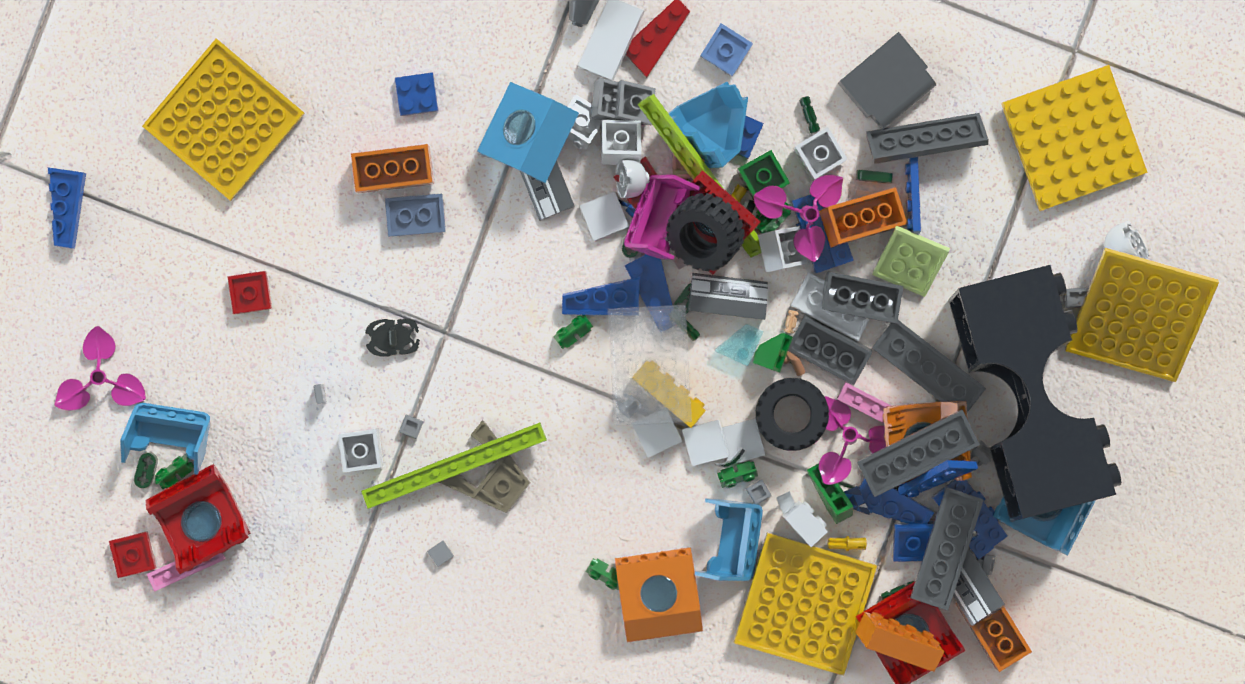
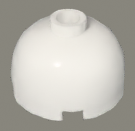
M627 159L618 162L616 175H619L620 182L616 181V186L620 197L632 198L642 194L646 184L649 183L648 172L645 171L641 163L635 160Z

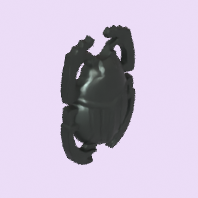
M392 319L373 321L367 326L365 334H369L371 337V341L369 344H366V347L370 353L380 357L396 355V350H399L401 355L416 352L419 348L420 340L417 339L416 343H414L410 335L414 329L417 333L419 332L417 323L410 319H398V324H395V320ZM383 322L385 323V324H382V325H380L379 327H377V329H376L375 331L373 330V328H374L376 325H378V324H380V323H383ZM402 324H409L411 329L403 327ZM412 343V347L410 349L404 350V347L406 345ZM376 346L378 349L385 351L387 353H381L377 351L374 347Z

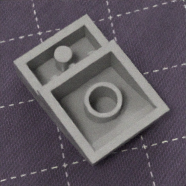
M599 78L594 82L591 118L597 120L641 121V125L651 126V122L637 104L653 93L655 95L656 88L624 80L616 82Z

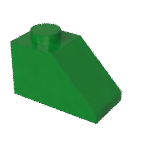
M781 333L760 344L754 353L753 363L780 373L793 337Z

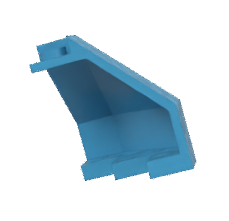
M725 82L676 106L668 114L704 160L707 167L723 168L741 150L748 97H742L735 84L729 85L728 82Z

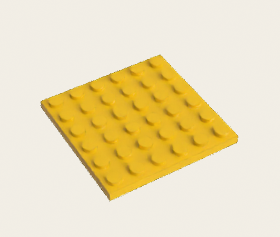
M216 38L145 121L142 127L227 199L232 201L305 113Z
M1110 65L1001 103L1039 211L1148 173Z
M1105 248L1076 319L1077 333L1070 334L1072 341L1066 344L1065 351L1176 382L1219 281L1218 279Z
M767 532L734 643L844 676L859 625L855 616L864 611L877 565L815 546L810 547L808 544Z

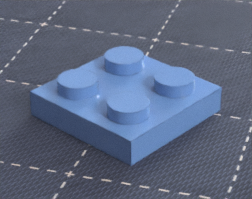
M720 23L700 57L733 76L753 43Z

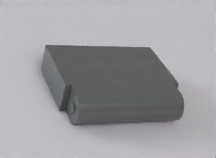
M900 32L895 34L838 82L839 86L866 118L870 116L883 130L936 86V82L926 71L928 66Z

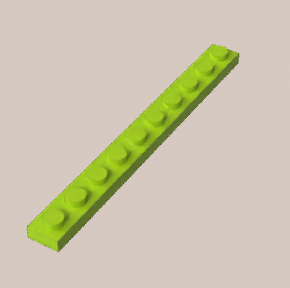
M654 93L639 102L637 105L691 178L694 180L703 170L721 186ZM753 230L742 244L750 258L762 253L758 235Z
M541 422L372 486L361 492L367 509L545 442L547 438Z

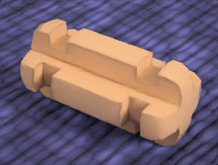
M789 310L784 332L793 334L798 312Z

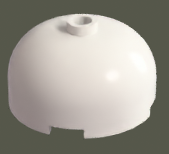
M1130 221L1122 222L1108 231L1104 241V248L1149 260L1148 257L1150 255L1138 230H1132L1130 227L1132 225Z

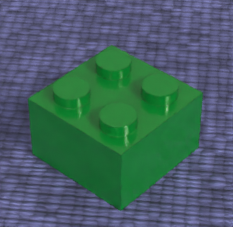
M772 150L736 170L752 199L755 193L768 186L784 188L790 184Z

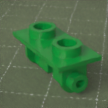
M783 208L782 215L779 218H768L762 215L758 218L761 222L756 228L760 230L761 234L774 231L778 227L775 221L778 220L782 223L791 215L790 212L792 210Z
M585 315L577 316L572 320L571 324L560 328L553 337L562 349L568 348L578 341L574 336L576 333L582 338L592 331L593 325Z
M186 454L182 457L178 456L172 461L171 465L167 468H161L156 473L155 483H159L162 489L169 488L179 481L175 476L176 474L181 478L185 477L193 471L194 464L191 461L188 462Z
M754 461L737 464L738 472L734 471L733 466L720 470L717 475L721 487L732 488L737 483L753 481L755 477H758Z
M593 558L585 571L589 577L594 580H601L612 590H619L616 569L612 567L610 572H607L606 570L609 565L598 558L597 560Z

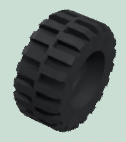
M701 193L688 197L671 214L666 226V231L668 232L666 234L667 240L670 241L669 246L672 251H675V256L678 259L681 258L685 265H691L696 270L715 271L719 270L720 267H724L740 250L744 241L743 223L738 218V212L731 208L732 205L730 203H725L722 198L718 196L715 198L712 194L704 196ZM693 222H700L708 226L715 234L717 243H711L701 238L696 232Z
M784 378L772 383L760 395L755 410L756 423L764 439L774 447L786 451H799L812 446L824 434L829 420V408L824 395L811 382L801 378ZM788 396H796L803 399L810 408L809 423L798 432L791 433L782 430L774 419V410L777 403Z

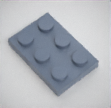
M442 193L385 198L388 237L446 232Z

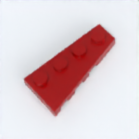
M680 0L671 2L632 39L625 55L646 78L690 13V10Z

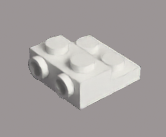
M575 95L568 107L579 112L567 138L573 141V145L576 148L587 150L601 128L602 120L592 119V104Z

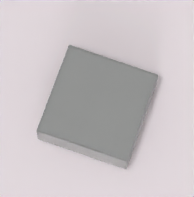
M314 385L316 403H326L324 385Z
M406 414L399 433L417 439L424 421Z
M762 479L746 488L754 504H759L772 496Z
M444 540L427 551L437 567L454 556Z

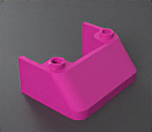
M676 175L650 176L649 183L646 184V188L641 194L625 237V247L659 259L673 260L674 256L669 254V242L665 240L668 233L666 231L668 219L676 210L677 205H680L690 197V190H699L700 187Z

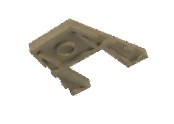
M483 420L471 434L481 444L497 439ZM508 455L500 458L478 488H475L460 475L438 483L507 513L531 482L513 458Z

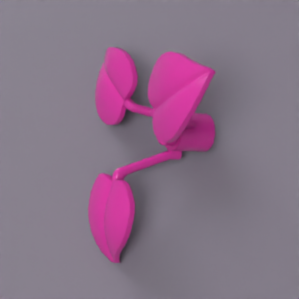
M825 175L815 179L809 189L810 194L815 197L813 206H804L802 209L784 205L787 196L784 190L778 186H768L755 193L753 196L754 203L759 212L768 218H779L782 215L783 208L799 212L801 218L808 221L806 229H800L795 234L793 240L794 247L801 255L815 262L821 255L825 244L823 230L818 226L810 228V225L819 217L817 201L822 207L836 205L842 194L843 178L836 175Z
M96 326L87 334L83 342L85 357L88 360L97 359L96 370L90 374L91 381L83 387L82 383L77 379L65 380L58 388L54 405L63 410L81 409L90 400V394L86 389L92 384L101 385L105 382L114 385L111 396L117 404L122 406H130L142 402L146 399L142 383L134 375L121 374L117 382L107 379L105 371L100 370L101 358H110L115 352L116 345L111 335L100 326Z
M825 396L829 408V420L826 429L835 431L840 427L844 430L842 439L845 442L840 456L836 452H828L819 461V471L823 483L831 485L843 481L851 472V461L843 458L848 445L856 443L857 439L870 442L869 450L872 454L886 447L884 439L885 426L872 427L869 430L870 439H867L858 434L854 427L843 426L851 418L849 406L837 399Z

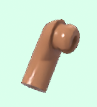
M788 351L783 364L790 362L796 375H803L805 369L800 359Z

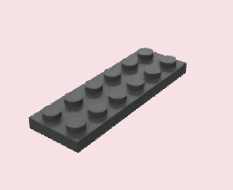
M980 113L890 127L884 130L866 131V138L874 164L985 146L989 143Z
M899 320L897 324L890 323L872 346L874 351L937 400L966 401L967 413L986 390L982 384Z
M961 409L857 461V464L872 494L876 497L980 444Z
M948 487L945 488L910 598L947 611L949 610L984 501L983 499Z

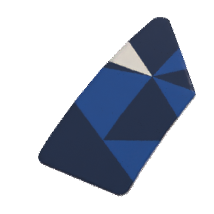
M618 199L624 210L633 218L636 209L631 204Z
M858 486L844 491L853 505V510L870 515Z

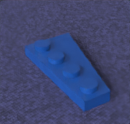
M918 157L909 159L908 164H905V175H908V182L905 185V191L908 193V200L906 201V211L908 212L907 230L919 235L921 232Z
M47 167L48 174H50L49 191L52 197L50 205L51 211H53L52 229L54 246L75 249L86 173Z
M645 254L624 265L631 279L640 278L639 294L659 332L662 333L675 326L676 323L669 317V314L674 309L661 259Z
M636 277L562 294V314L639 316L640 278Z
M947 460L898 487L899 495H908L910 498L916 497L921 492L977 470V462Z
M865 478L859 486V490L870 513L899 520L906 524H928L934 514L933 510L907 495H899V491L895 488L874 497Z

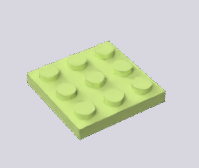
M896 226L872 275L895 285L903 286V288L925 297L950 248Z

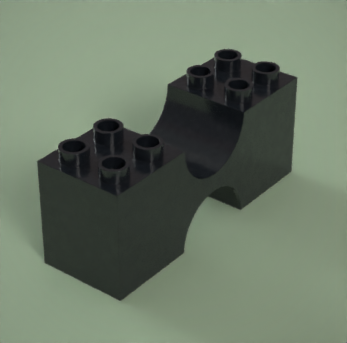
M1051 265L960 287L948 299L968 372H985L997 376L1010 387L1016 398L1018 414L1013 430L1006 439L989 447L1010 522L1116 495L1114 487L1121 486L1122 483L1116 463L1107 464L1103 450L1110 447V437L1104 424L1096 425L1094 417L1076 418L1061 412L1049 400L1044 389L1043 372L1048 358L1054 351L1059 350L1072 341L1070 334L1077 333V323L1072 310L1064 311L1060 296H1064L1067 293L1064 278L1060 272L1053 274Z

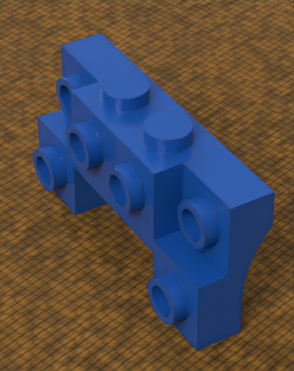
M810 194L793 200L791 203L794 208L802 209L804 206H813L815 197ZM817 201L818 211L826 208L822 207ZM795 212L798 221L796 227L800 226V229H806L808 221L803 220L799 212ZM819 213L818 219L810 225V228L813 226L820 227L825 235L823 251L819 258L812 262L815 273L854 261L848 243L830 248Z
M953 479L931 497L940 506L945 488L948 487L983 499L984 501L986 500L980 491L976 492L967 480ZM984 501L974 529L977 535L971 539L969 548L978 560L1008 537L998 523V520L993 517L994 509L991 506L987 507Z

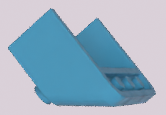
M150 403L137 404L120 439L121 463L126 462L130 450L143 451L149 446L150 442L186 448V456L194 460V474L198 475L206 454L210 416L205 412Z
M705 498L706 503L716 504V516L723 519L718 556L711 557L707 562V571H695V575L718 581H749L755 571L763 514L762 507L752 503Z

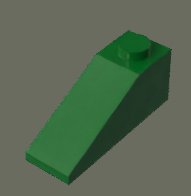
M819 463L807 469L810 479L835 523L838 524L853 516V505L838 483L831 485L823 483L819 471Z

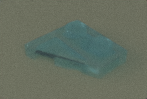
M745 324L715 348L714 351L748 366L764 331Z

